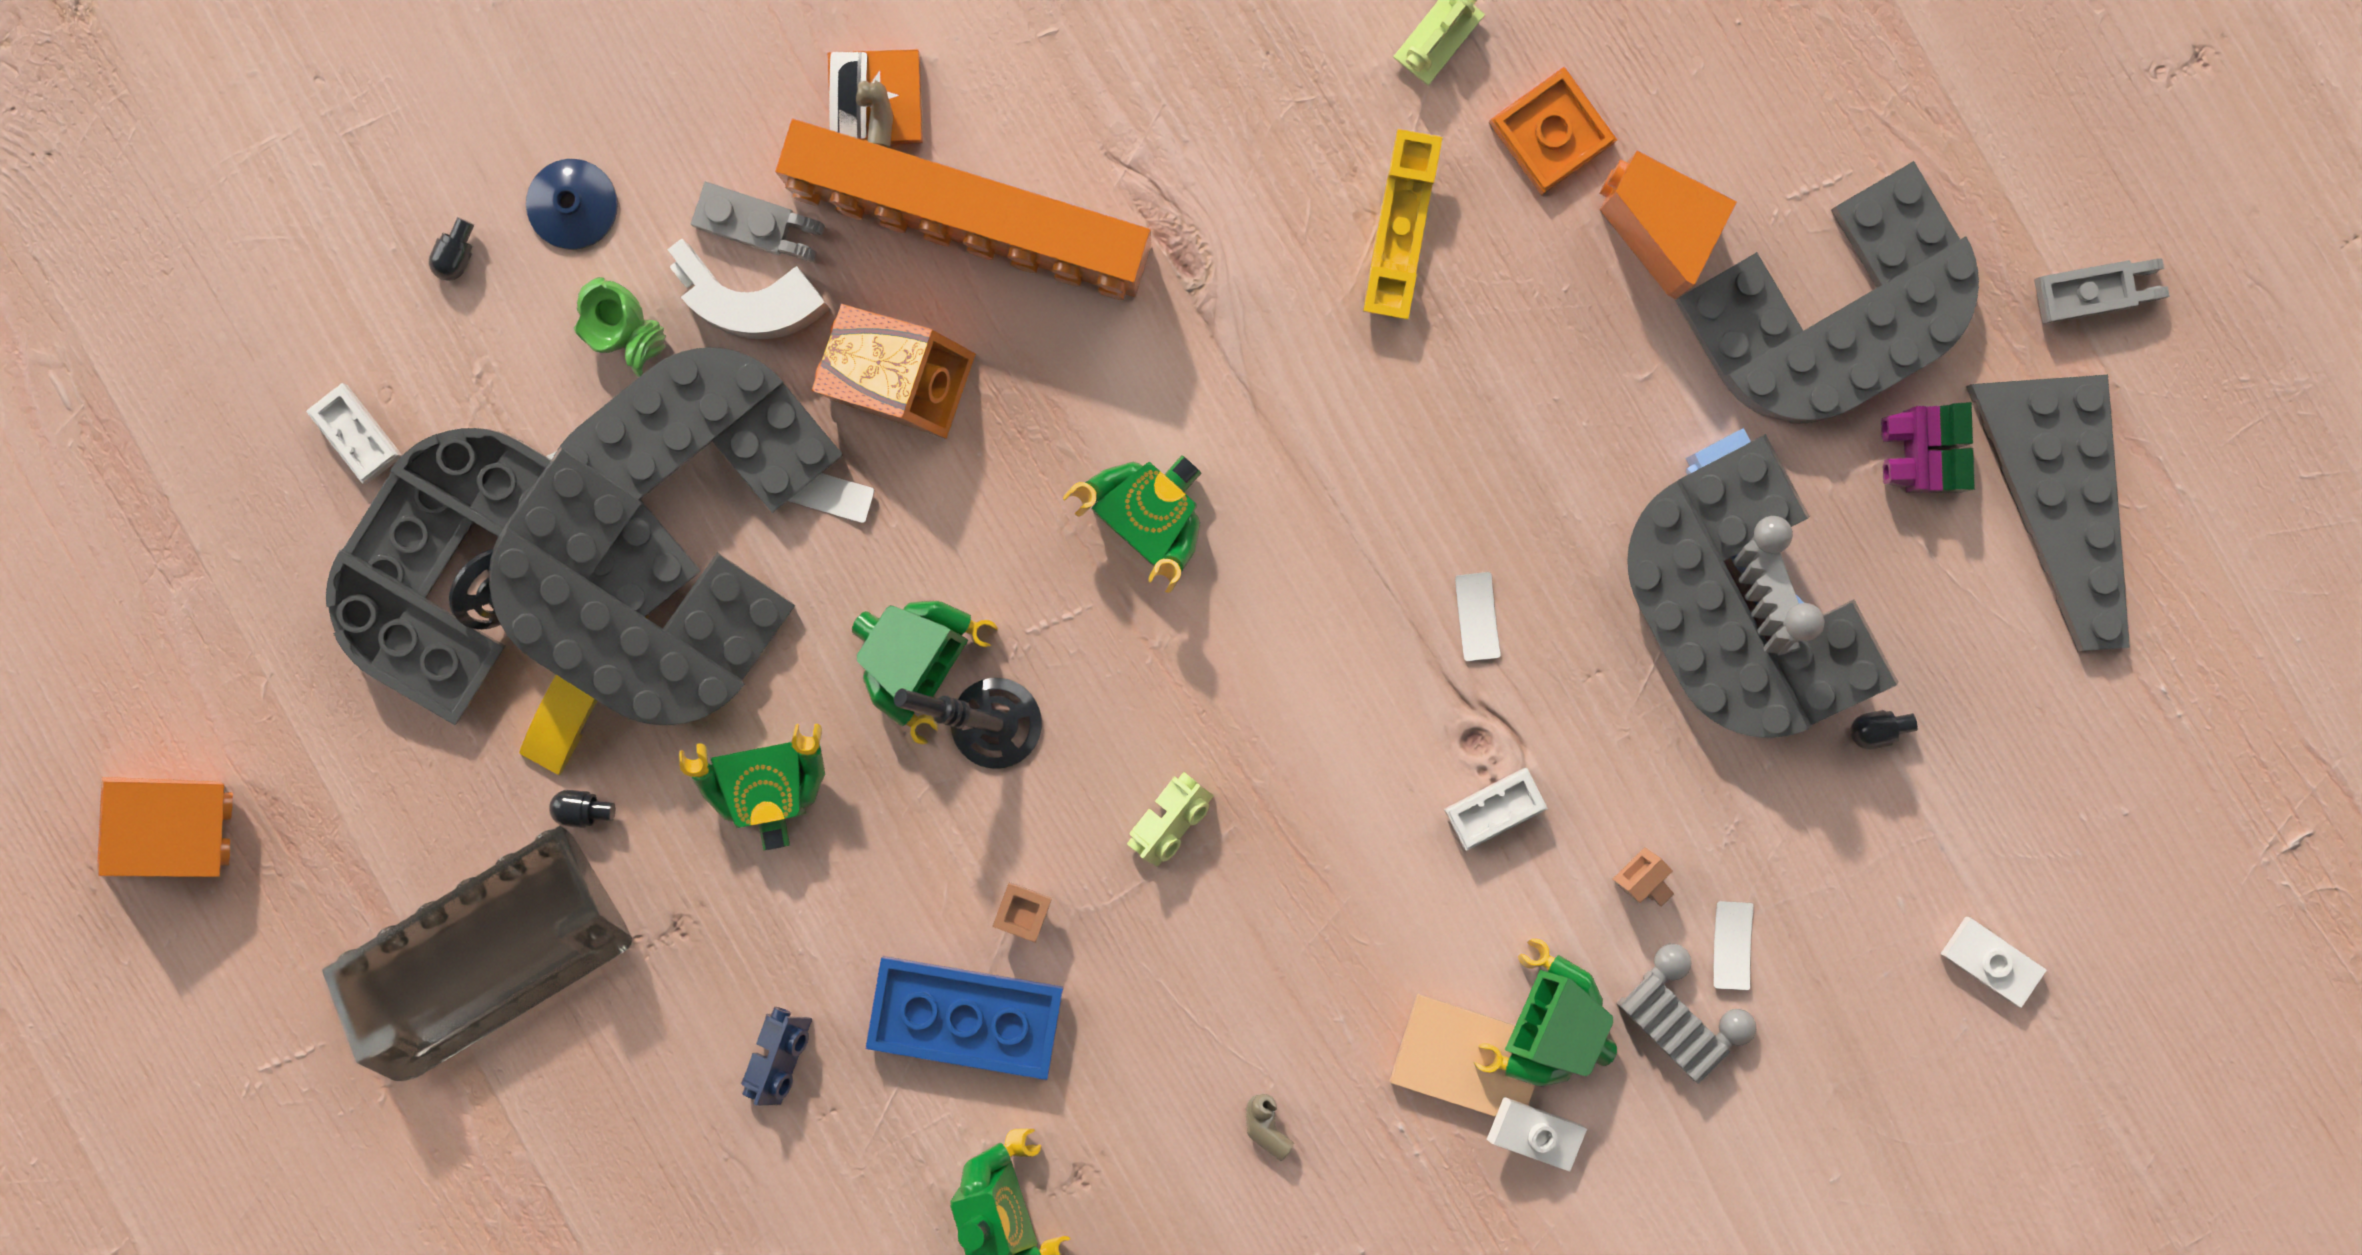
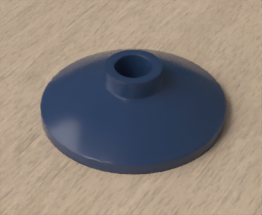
M562 159L547 165L532 180L526 196L527 216L535 232L549 244L562 249H583L599 242L609 232L617 215L618 199L613 183L600 168L585 160ZM568 193L574 194L575 202L573 206L562 208L561 198Z

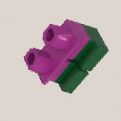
M1972 402L1941 406H1915L1904 410L1903 413L1881 419V437L1883 442L1904 441V458L1884 460L1882 466L1884 484L1906 487V493H1963L1975 490L1973 448L1928 450L1960 448L1973 444Z

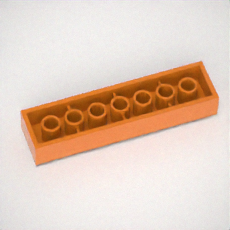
M793 118L791 119L775 170L776 174L785 184V189L793 192L792 198L813 206H818L820 200L829 202L837 206L836 211L838 213L862 220L863 214L871 215L881 219L879 223L881 226L900 233H906L907 227L923 232L925 240L938 245L949 246L951 241H955L968 246L967 252L980 258L993 260L994 254L1011 259V266L1029 273H1037L1038 267L1055 273L1054 279L1075 287H1080L1082 281L1099 286L1098 293L1117 300H1124L1125 294L1136 297L1152 246L1151 229Z

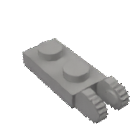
M706 181L704 182L691 221V225L696 229L779 256L781 253L810 262L814 261L816 251L807 245L786 241L789 227L801 229L812 235H822L825 228L823 223L795 214L791 209Z
M2163 259L2131 263L2128 260L2046 275L2034 279L2042 323L2128 309L2140 303L2170 297L2168 286H2154L2142 291H2136L2133 277L2136 275L2155 274L2164 269Z

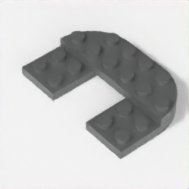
M1914 161L1831 209L1877 287L1803 331L1757 252L1675 300L1725 386L1741 403L1762 416L1768 415L1776 419L1789 421V423L1799 424L1813 423L1832 418L1858 406L1932 363L1951 349L1967 329L1976 307L1979 291L1976 258L1967 237L1959 238Z
M707 347L686 350L671 355L646 371L579 425L560 445L561 448L641 501L638 509L587 580L644 617L649 615L701 572L641 500L692 457L713 442L769 510L774 513L843 456L841 451L786 387L784 382L766 365L746 354L729 349Z
M461 428L425 438L411 447L396 461L390 470L389 477L342 550H339L327 581L326 607L329 608L330 619L335 631L333 634L344 653L356 666L374 679L453 725L458 723L506 645L478 629L464 626L453 614L426 598L473 523L475 522L499 537L504 526L551 459L526 445L523 441L506 433L491 429Z
M1766 434L1682 477L1657 494L1643 510L1635 524L1628 547L1627 564L1630 585L1638 606L1682 688L1694 705L1711 720L1736 733L1753 737L1775 738L1808 730L1811 725L1897 686L1899 681L1855 599L1824 613L1825 624L1822 633L1811 641H1798L1800 646L1798 651L1782 655L1764 651L1763 647L1768 641L1765 640L1763 635L1758 634L1757 630L1759 627L1724 561L1739 554L1743 547L1754 537L1756 525L1763 518L1779 516L1784 518L1792 527L1810 517Z
M560 447L504 526L493 549L489 568L490 591L495 613L502 628L511 641L528 657L608 708L629 719L653 725H676L698 720L717 711L728 703L745 685L742 680L795 605L718 552L663 629L587 580L638 509L641 501Z

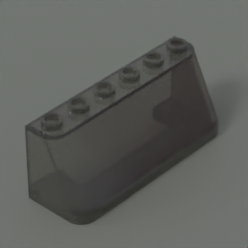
M560 825L555 829L542 832L535 838V841L519 851L501 857L494 866L476 877L463 880L456 886V889L438 900L422 905L415 914L397 925L382 929L377 934V937L359 948L341 954L336 962L322 969L356 1063L391 1080L407 1081L423 1075L622 954L630 947L633 939L625 921L575 838Z

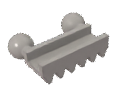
M1768 516L1758 522L1754 529V537L1743 547L1733 561V564L1737 567L1747 568L1739 578V581L1743 584L1753 585L1745 595V598L1749 601L1759 602L1751 612L1752 617L1765 619L1757 630L1758 634L1772 637L1763 647L1764 651L1782 655L1798 651L1800 649L1798 641H1811L1817 638L1824 629L1825 620L1818 607L1809 603H1798L1780 553L1788 548L1792 541V528L1784 518Z
M1667 944L1657 951L1654 959L1655 967L1643 976L1644 980L1626 998L1622 997L1617 1004L1693 1081L1699 1084L1730 1053L1729 1049L1733 1045H1745L1754 1038L1756 1022L1753 1016L1745 1010H1729L1721 1017L1719 1023L1720 1032L1715 1036L1664 985L1668 980L1675 981L1684 978L1689 973L1692 964L1691 956L1684 947L1678 944Z

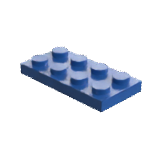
M882 956L865 1049L1047 1080L1063 986Z

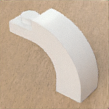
M680 239L667 249L676 260L670 266L675 275L686 288L692 284L695 285L681 298L703 319L727 333L749 339L783 337L808 327L831 310L797 266L765 289L755 292H737L722 286L692 247L683 239Z

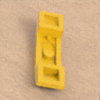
M1397 129L1379 216L1363 312L1409 319L1417 277V265L1443 137Z
M555 675L532 719L519 754L551 772L561 775L583 736L580 732L594 709L597 700L558 675Z

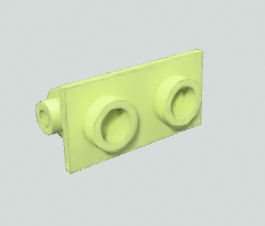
M1438 0L1393 58L1429 86L1482 20L1485 13L1474 6L1477 0Z
M1185 772L1179 778L1174 776L1155 801L1167 811L1166 814L1161 818L1151 809H1148L1129 833L1132 838L1127 844L1139 853L1141 858L1158 867L1162 861L1169 860L1177 852L1181 844L1180 838L1191 825H1196L1204 818L1209 810L1208 803L1214 795L1200 786Z

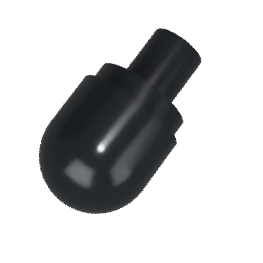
M457 217L450 234L442 233L441 237L437 238L429 256L430 270L437 278L452 281L464 273L472 256L471 250L473 246L467 243L474 228L473 223Z
M1879 710L1858 716L1853 721L1850 732L1853 741L1859 747L1871 750L1892 746L1893 743L1899 742L1900 734L1915 732L1918 730V725L1914 713L1895 717L1892 711Z
M563 790L554 795L549 804V812L552 819L557 824L568 827L585 828L586 826H592L595 820L613 821L616 811L615 803L599 802L596 795L590 794L588 791Z

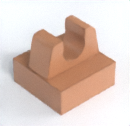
M1645 847L1613 878L1625 893L1639 903L1648 896L1662 907L1674 895L1673 891L1664 882L1673 870L1662 858Z
M1009 882L992 927L1036 943L1052 897Z

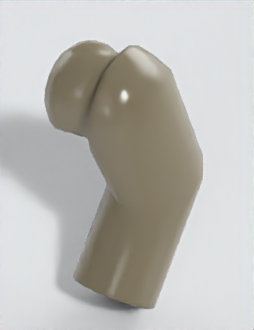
M876 80L874 83L861 81L857 87L856 103L862 107H871L868 142L890 148L894 115L886 87Z
M1268 1094L1253 1096L1246 1107L1247 1134L1254 1142L1282 1161L1292 1149L1294 1142L1275 1128L1277 1104L1274 1098Z

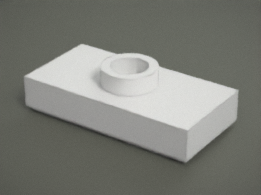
M341 383L306 411L363 484L370 483L402 456L346 384Z
M1523 768L1445 808L1444 811L1464 850L1467 851L1548 808L1528 769Z
M1970 917L1964 918L1941 952L1942 956L2020 1008H2022L2047 971Z
M1504 1097L1487 1140L1496 1146L1570 1172L1587 1128L1570 1120Z

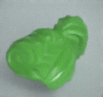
M597 277L580 289L577 299V311L580 317L574 327L575 333L595 352L610 353L624 348L627 366H631L635 375L640 377L643 374L642 368L645 362L659 355L666 347L664 344L666 335L663 333L664 328L657 321L644 320L642 307L636 297L624 286L614 281H607L602 277Z

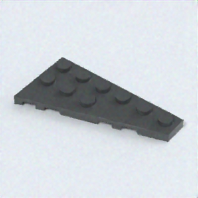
M2108 374L1978 383L1966 386L1971 400L1976 401L1984 420L1982 426L1988 440L1992 439L2002 463L2000 469L2025 528L2033 536L2040 553L2038 559L2044 572H2048L2058 596L2057 604L2077 651L2130 648Z

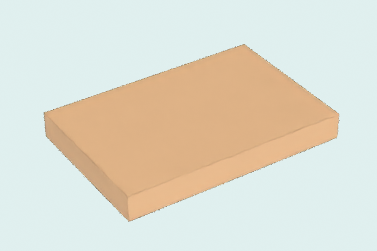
M1417 993L1390 1078L1392 1084L1496 1117L1504 1097L1529 1106L1535 1085L1505 1076L1506 1071L1501 1069L1490 1073L1483 1072L1473 1063L1477 1062L1483 1066H1488L1495 1059L1492 1050L1478 1046L1482 1043H1490L1499 1049L1501 1055L1510 1058L1512 1053L1505 1051V1047L1515 1027L1514 1024Z

